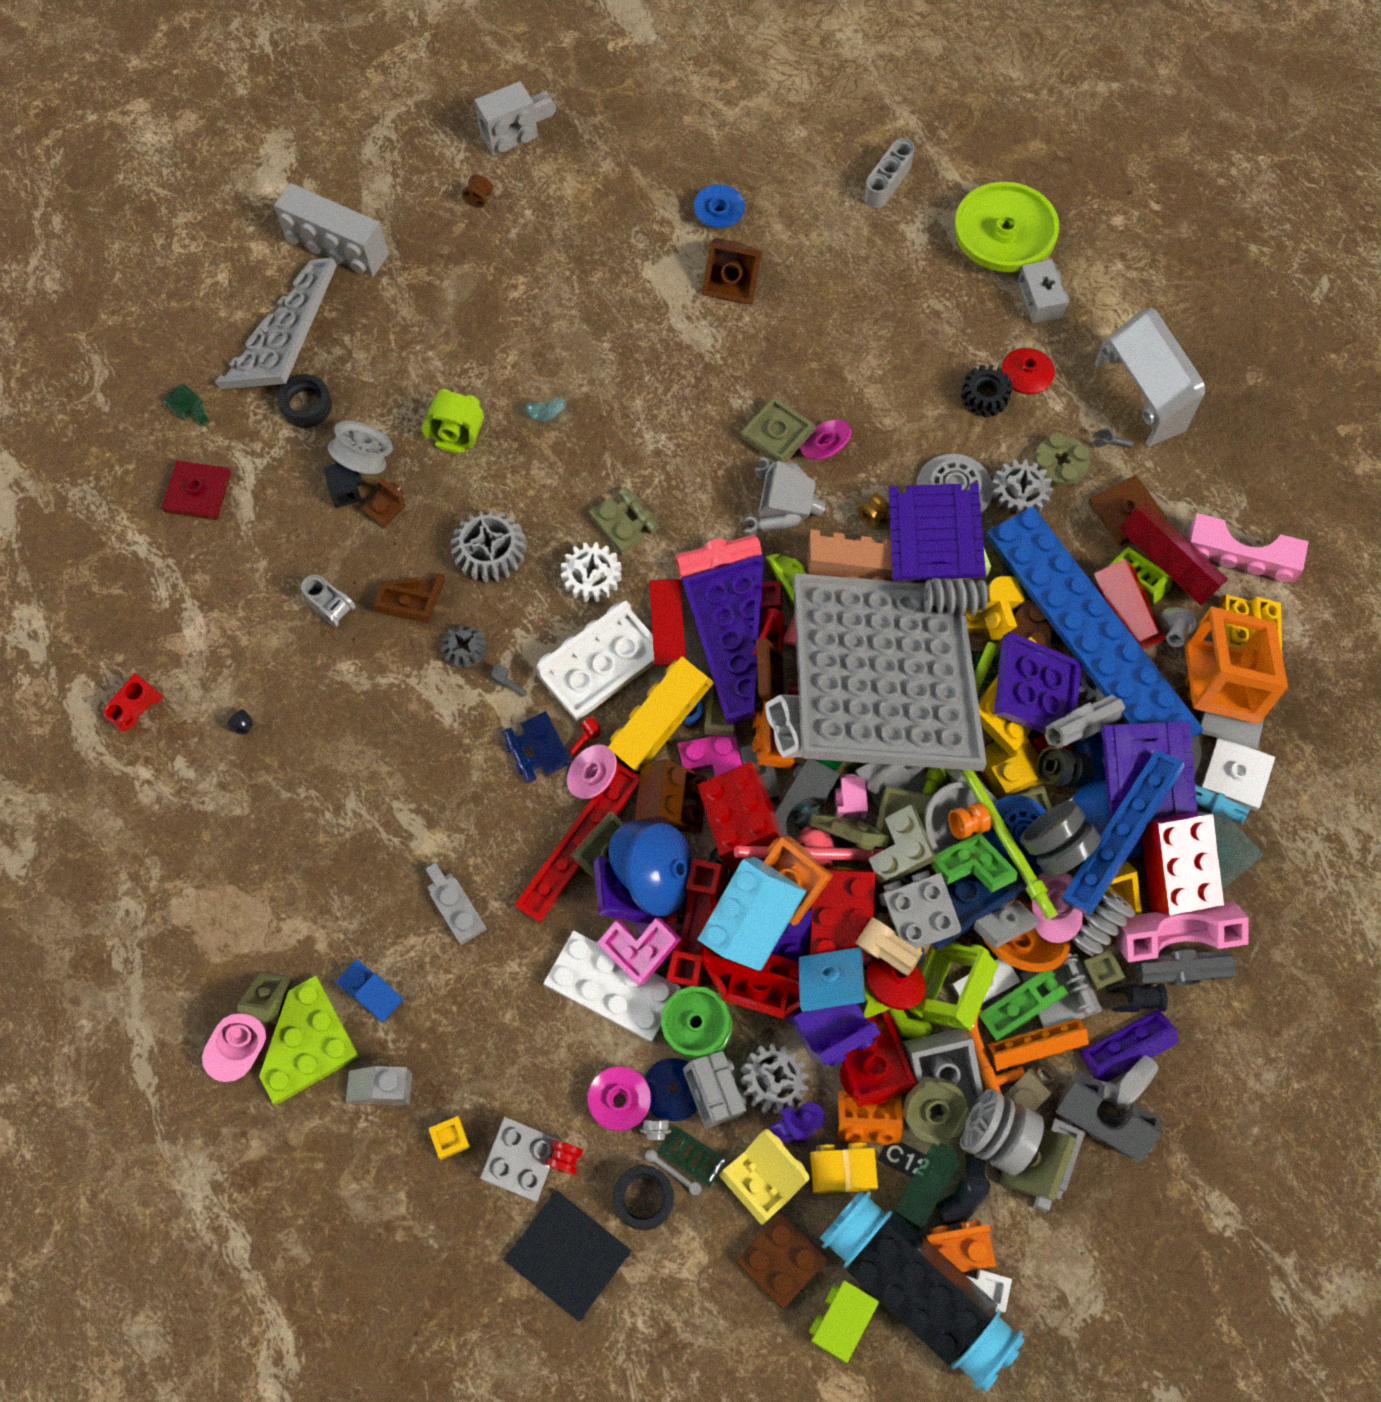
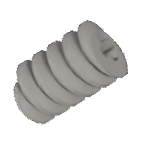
M939 578L926 581L924 606L927 614H930L933 606H936L937 614H942L943 608L946 606L949 615H953L955 607H958L959 614L963 616L966 608L970 609L971 616L976 615L978 608L982 612L986 610L987 585L983 580H978L976 583L973 580L963 582L961 579H955L952 583L951 579L947 578L942 582Z
M1109 889L1111 895H1103L1101 898L1103 904L1096 906L1093 915L1089 916L1083 913L1087 922L1085 924L1082 923L1079 932L1071 939L1081 950L1091 956H1094L1093 953L1101 954L1103 952L1101 944L1109 945L1111 943L1109 934L1113 936L1119 934L1117 925L1122 927L1127 925L1125 916H1135L1133 907L1111 889Z

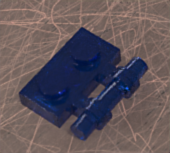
M547 711L520 723L525 733L523 735L516 736L513 728H508L502 732L506 740L504 745L507 751L512 753L517 763L515 765L519 775H523L526 783H531L537 779L533 770L542 767L547 776L572 764ZM528 745H531L535 756L527 758L523 750Z

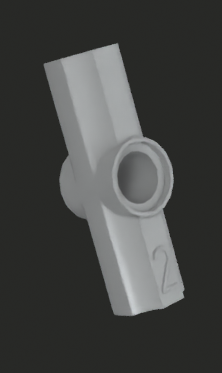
M1113 694L1093 704L1090 702L1066 714V717L1060 718L1046 726L1045 738L1048 744L1056 747L1057 750L1078 739L1081 741L1101 731V726L1110 725L1123 718L1122 711L1125 709L1122 700L1114 697Z

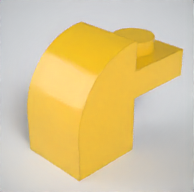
M1000 576L992 580L987 585L986 610L984 612L980 608L977 610L976 614L983 615L991 640H1000L1003 638V635L1017 627L1012 611L1024 603L1025 599L1015 576Z

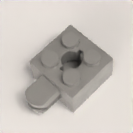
M521 81L474 100L480 135L493 156L537 138L536 122L553 116L556 111V105L549 93L544 91L530 97Z

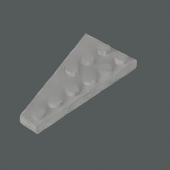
M332 257L314 259L308 262L294 280V289L291 293L279 299L277 304L280 307L273 315L269 313L245 343L247 349L239 358L234 357L229 363L231 369L225 377L220 375L215 381L220 389L286 384L337 264Z

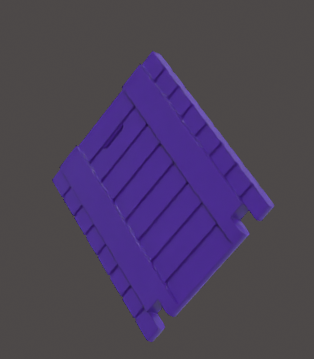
M970 483L969 490H961V484L907 485L906 492L898 493V486H889L893 581L929 580L933 578H986L979 483Z
M1190 721L1101 726L1109 822L1156 749L1183 761L1184 769L1153 818L1192 811L1197 812ZM1141 837L1137 841L1136 845H1142Z

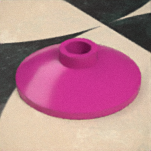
M843 420L824 422L816 426V430L800 447L801 453L810 460L827 458L846 445L851 436V428Z
M617 1066L602 1071L593 1080L588 1091V1107L592 1117L598 1124L612 1131H625L637 1126L646 1117L651 1104V1093L646 1080L637 1071L628 1067ZM618 1095H623L626 1098V1102L622 1106L614 1104V1098Z

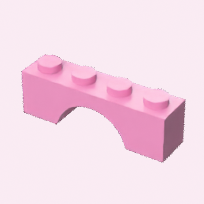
M1199 513L1194 517L1187 536V541L1211 562L1218 563L1226 568H1238L1246 570L1253 575H1265L1273 577L1280 582L1292 583L1303 572L1309 542L1280 534L1268 546L1249 547L1239 543L1231 536L1226 527L1225 520Z
M1235 901L1224 902V905L1175 915L1153 912L1135 915L1134 917L1126 916L1127 925L1123 927L1117 925L1119 934L1116 935V946L1127 962L1158 958L1162 948L1169 944L1183 941L1206 943L1218 949L1248 945V916Z

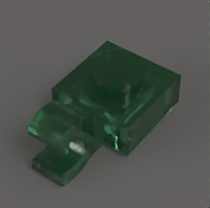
M183 383L163 399L166 407L183 421L188 416H191L198 424L203 426L210 420L204 414L206 411L201 406L203 404L201 398Z

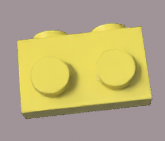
M768 1129L763 1130L746 1151L719 1174L720 1178L761 1225L786 1205L809 1180V1175L802 1163L796 1160L783 1146L780 1138Z

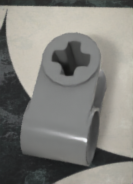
M310 575L301 584V590L307 604L335 628L339 626V620L349 610L353 611L356 608L353 601L347 595L337 590L319 575ZM316 589L322 590L318 595H310Z

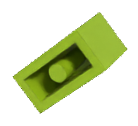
M844 1280L840 1286L833 1284L824 1301L829 1304L825 1315L817 1314L808 1332L813 1334L810 1341L812 1344L841 1362L848 1363L879 1301Z

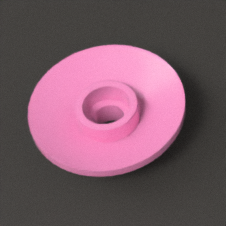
M593 745L583 750L574 759L567 775V786L574 796L580 799H590L607 788L614 777L617 766L616 756L612 750L605 745Z

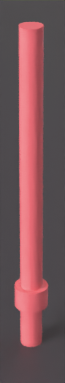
M735 846L734 856L735 858L757 857L766 859L769 855L767 852L769 846ZM875 846L874 850L804 847L813 855L812 858L814 860H863L868 864H871L869 857L885 850Z

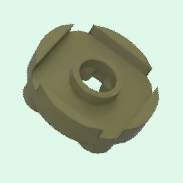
M1053 433L1039 444L1033 461L1038 463V471L1047 470L1044 478L1052 479L1050 486L1063 488L1065 485H1076L1083 480L1090 465V450L1073 437L1063 435L1062 433ZM1057 457L1065 458L1069 464L1063 463L1062 466L1057 464Z
M928 1076L922 1078L919 1084L914 1086L907 1095L904 1103L903 1117L917 1138L924 1142L935 1144L941 1143L939 1140H944L948 1137L953 1139L963 1131L966 1120L969 1117V1108L967 1107L964 1093L955 1083L948 1079ZM941 1104L940 1107L943 1113L941 1115L936 1113L933 1117H930V1108L933 1105Z

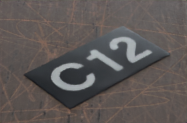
M900 1142L898 1144L884 1145L878 1161L924 1184L935 1159Z

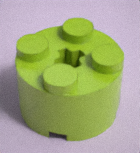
M440 389L433 398L422 424L424 436L429 439V436L436 441L435 446L445 451L462 453L466 448L470 447L472 449L484 421V413L479 406L480 401L472 395L464 396L447 389Z

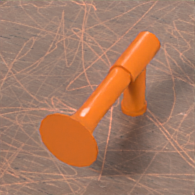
M978 1013L972 1030L967 1032L974 1041L979 1072L985 1089L994 1088L1001 1092V1086L1018 1081L1025 1072L1019 1066L1016 1069L995 1075L979 1033Z

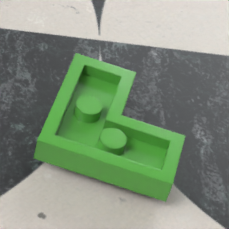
M976 834L935 854L937 860L929 864L936 873L942 874L947 885L973 873L991 893L1016 881L1018 873L981 834Z

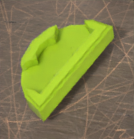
M780 554L766 556L765 561L776 579L781 581L784 592L792 605H794V574H807L804 566L796 558L791 559L787 556H780Z

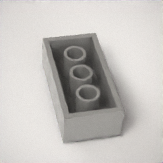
M290 183L274 205L287 241L294 245L304 246L314 254H321L328 258L332 257L336 264H344L359 274L364 273L373 277L389 255L380 222L295 184Z

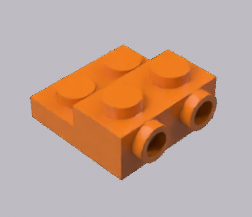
M790 836L778 837L768 847L767 852L769 855L764 860V863L807 890L789 921L794 926L800 922L833 877V874L812 858L813 855Z

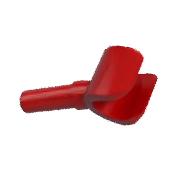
M589 717L581 723V728L585 733L568 750L572 755L589 739H594L600 735L601 729L593 717Z

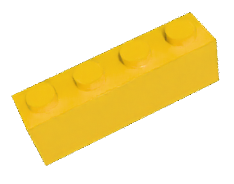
M684 657L674 660L666 669L667 675L660 683H655L650 688L646 701L642 706L638 705L632 710L628 723L623 729H617L610 738L611 744L607 748L611 749L613 753L639 773L641 765L651 761L714 683Z

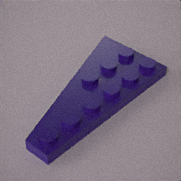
M763 554L682 578L727 725L753 718L756 713L758 668L757 656L753 655V650L756 645V639L760 637Z

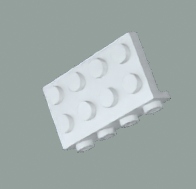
M627 601L621 604H614L608 609L606 615L599 620L589 622L585 626L584 631L575 637L567 638L555 652L547 653L541 657L536 666L538 677L577 722L654 665L653 635L631 611V605Z

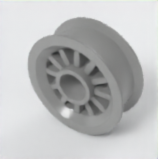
M342 421L336 424L334 428L336 437L328 444V452L334 460L348 469L364 474H378L385 470V456H388L393 450L392 442L385 434L361 422Z

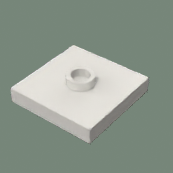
M1217 738L1201 787L1216 794H1219V792L1223 793L1225 798L1257 812L1260 809L1275 757L1241 744Z

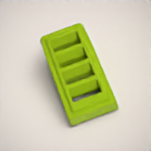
M1127 547L1109 564L1110 566L1125 558L1128 561H1133L1132 565L1135 571L1140 567L1141 570L1137 575L1149 602L1152 604H1156L1172 587V578L1130 547ZM1147 575H1149L1150 578L1147 581H1144L1143 579Z

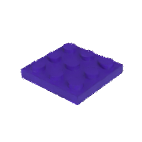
M1012 632L1006 633L1002 638L994 714L1046 734V726L1060 718L1066 717V714L1076 710L1078 707L1081 661Z

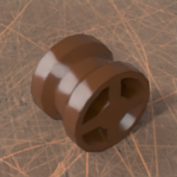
M472 175L468 181L469 186L465 187L462 192V197L469 205L482 208L487 202L486 196H489L493 191V185L487 178L481 175Z

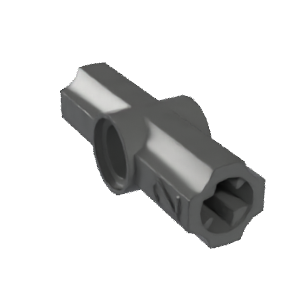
M1188 949L1174 951L1154 959L1136 961L1135 970L1140 986L1161 983H1174V986H1190L1201 983L1204 980L1233 978L1235 976V961L1230 950L1197 953L1196 950Z

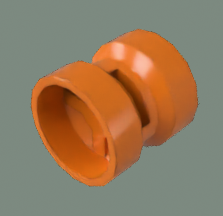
M980 802L969 805L967 809L958 808L951 810L948 816L950 829L958 839L970 837L973 832L980 834L989 831L991 827L990 814L986 806Z

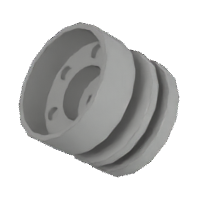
M994 1088L987 1089L979 1095L969 1109V1117L966 1120L965 1128L960 1133V1146L964 1151L975 1154L981 1160L988 1159L993 1167L1004 1173L1017 1175L1026 1168L1038 1150L1044 1130L1043 1117L1023 1104L1015 1105V1102L1010 1097L1003 1096L1001 1092Z

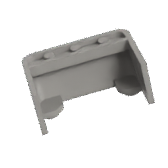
M1149 307L1139 311L1105 338L1095 361L1096 367L1107 363L1116 364L1122 362L1146 398L1142 416L1145 423L1152 427V431L1146 441L1148 447L1185 432L1205 394V385L1201 376L1154 308Z

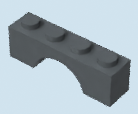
M807 759L804 765L798 764L791 777L795 781L790 789L786 787L783 789L777 800L780 806L775 815L783 837L788 836L786 825L794 813L806 807L825 806L838 784L840 773L814 759Z

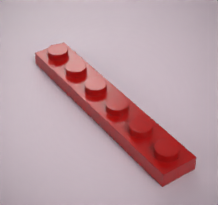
M617 763L616 771L610 784L587 804L514 904L517 910L538 924L543 921L581 868L569 855L608 812L612 811L618 817L637 791L640 776Z

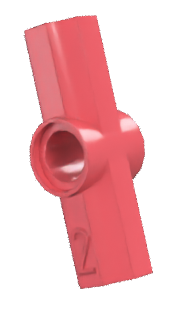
M754 534L731 541L721 538L707 542L703 548L675 555L679 576L682 580V578L761 555L762 551L759 539Z

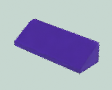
M1157 1009L1079 1051V1054L1094 1079L1108 1082L1130 1070L1144 1055L1152 1058L1178 1043L1177 1029Z

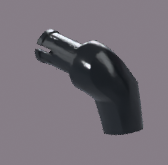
M966 1153V1176L961 1180L954 1194L936 1203L944 1226L971 1217L986 1201L991 1188V1183L985 1177L986 1160L977 1158V1162H974V1154Z

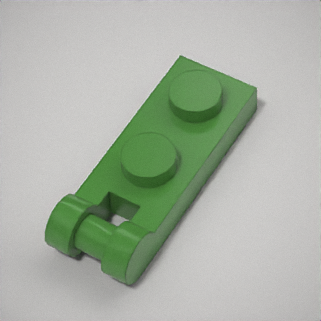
M1053 970L1040 972L979 1014L980 1019L996 1042L1069 994L1063 985L1060 986L1054 979L1055 973ZM1044 984L1049 994L1042 998L1036 988Z

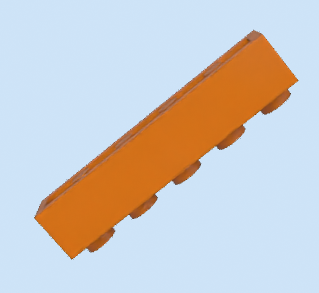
M1080 1018L993 1042L987 1044L989 1059L995 1070L998 1071L1074 1048H1080L1081 1046L1088 1045L1089 1042L1087 1028Z

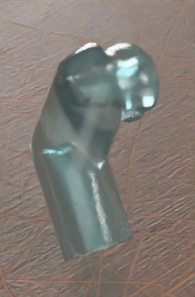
M558 396L550 404L529 402L525 407V411L532 419L548 422L564 410L567 404Z

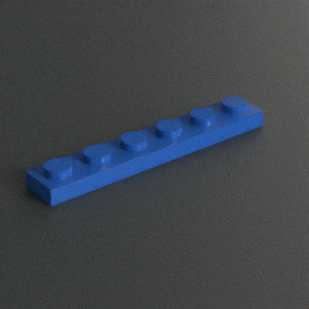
M1157 749L1155 750L1101 834L1100 844L1085 859L1061 898L1064 903L1091 916L1184 769L1183 761Z

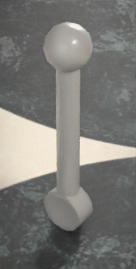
M650 1149L645 1153V1158L648 1162H655L688 1187L691 1195L697 1196L700 1194L701 1185L699 1183L689 1181L657 1157L658 1155L655 1150Z

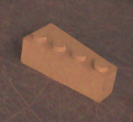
M810 529L807 550V574L893 581L891 540L886 539L882 543H876L872 537L861 536L857 540L845 539V534L833 532L832 537L820 536L819 530ZM897 580V581H899V582L920 583L921 580Z

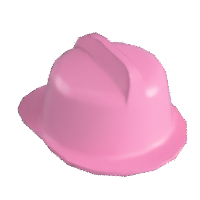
M1066 872L1053 877L1042 873L1037 879L1043 881L1048 890L1046 894L1058 915L1047 920L1036 900H1032L1033 915L1039 920L1035 927L1036 931L1043 939L1049 942L1062 943L1071 940L1082 926L1083 912L1064 903L1061 897L1073 880V877Z
M244 1013L231 1014L220 1021L208 1040L202 1055L203 1067L209 1076L218 1081L229 1082L243 1077L250 1070L266 1039L265 1028L261 1021L252 1015Z

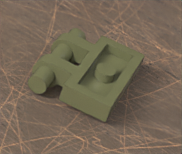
M627 487L621 488L618 492L619 496L623 499L619 504L610 497L589 511V517L621 555H624L644 541V535L641 533V530L647 528L651 533H654L659 529V525L654 520L655 516L650 510H646L640 504V498L636 493H631ZM630 510L638 517L633 522L626 515Z

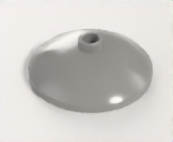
M955 782L942 787L934 793L925 808L923 827L935 854L970 838H956L950 829L948 821L951 810L958 808L967 809L969 805L978 803L967 782ZM985 789L993 804L998 801L991 792Z

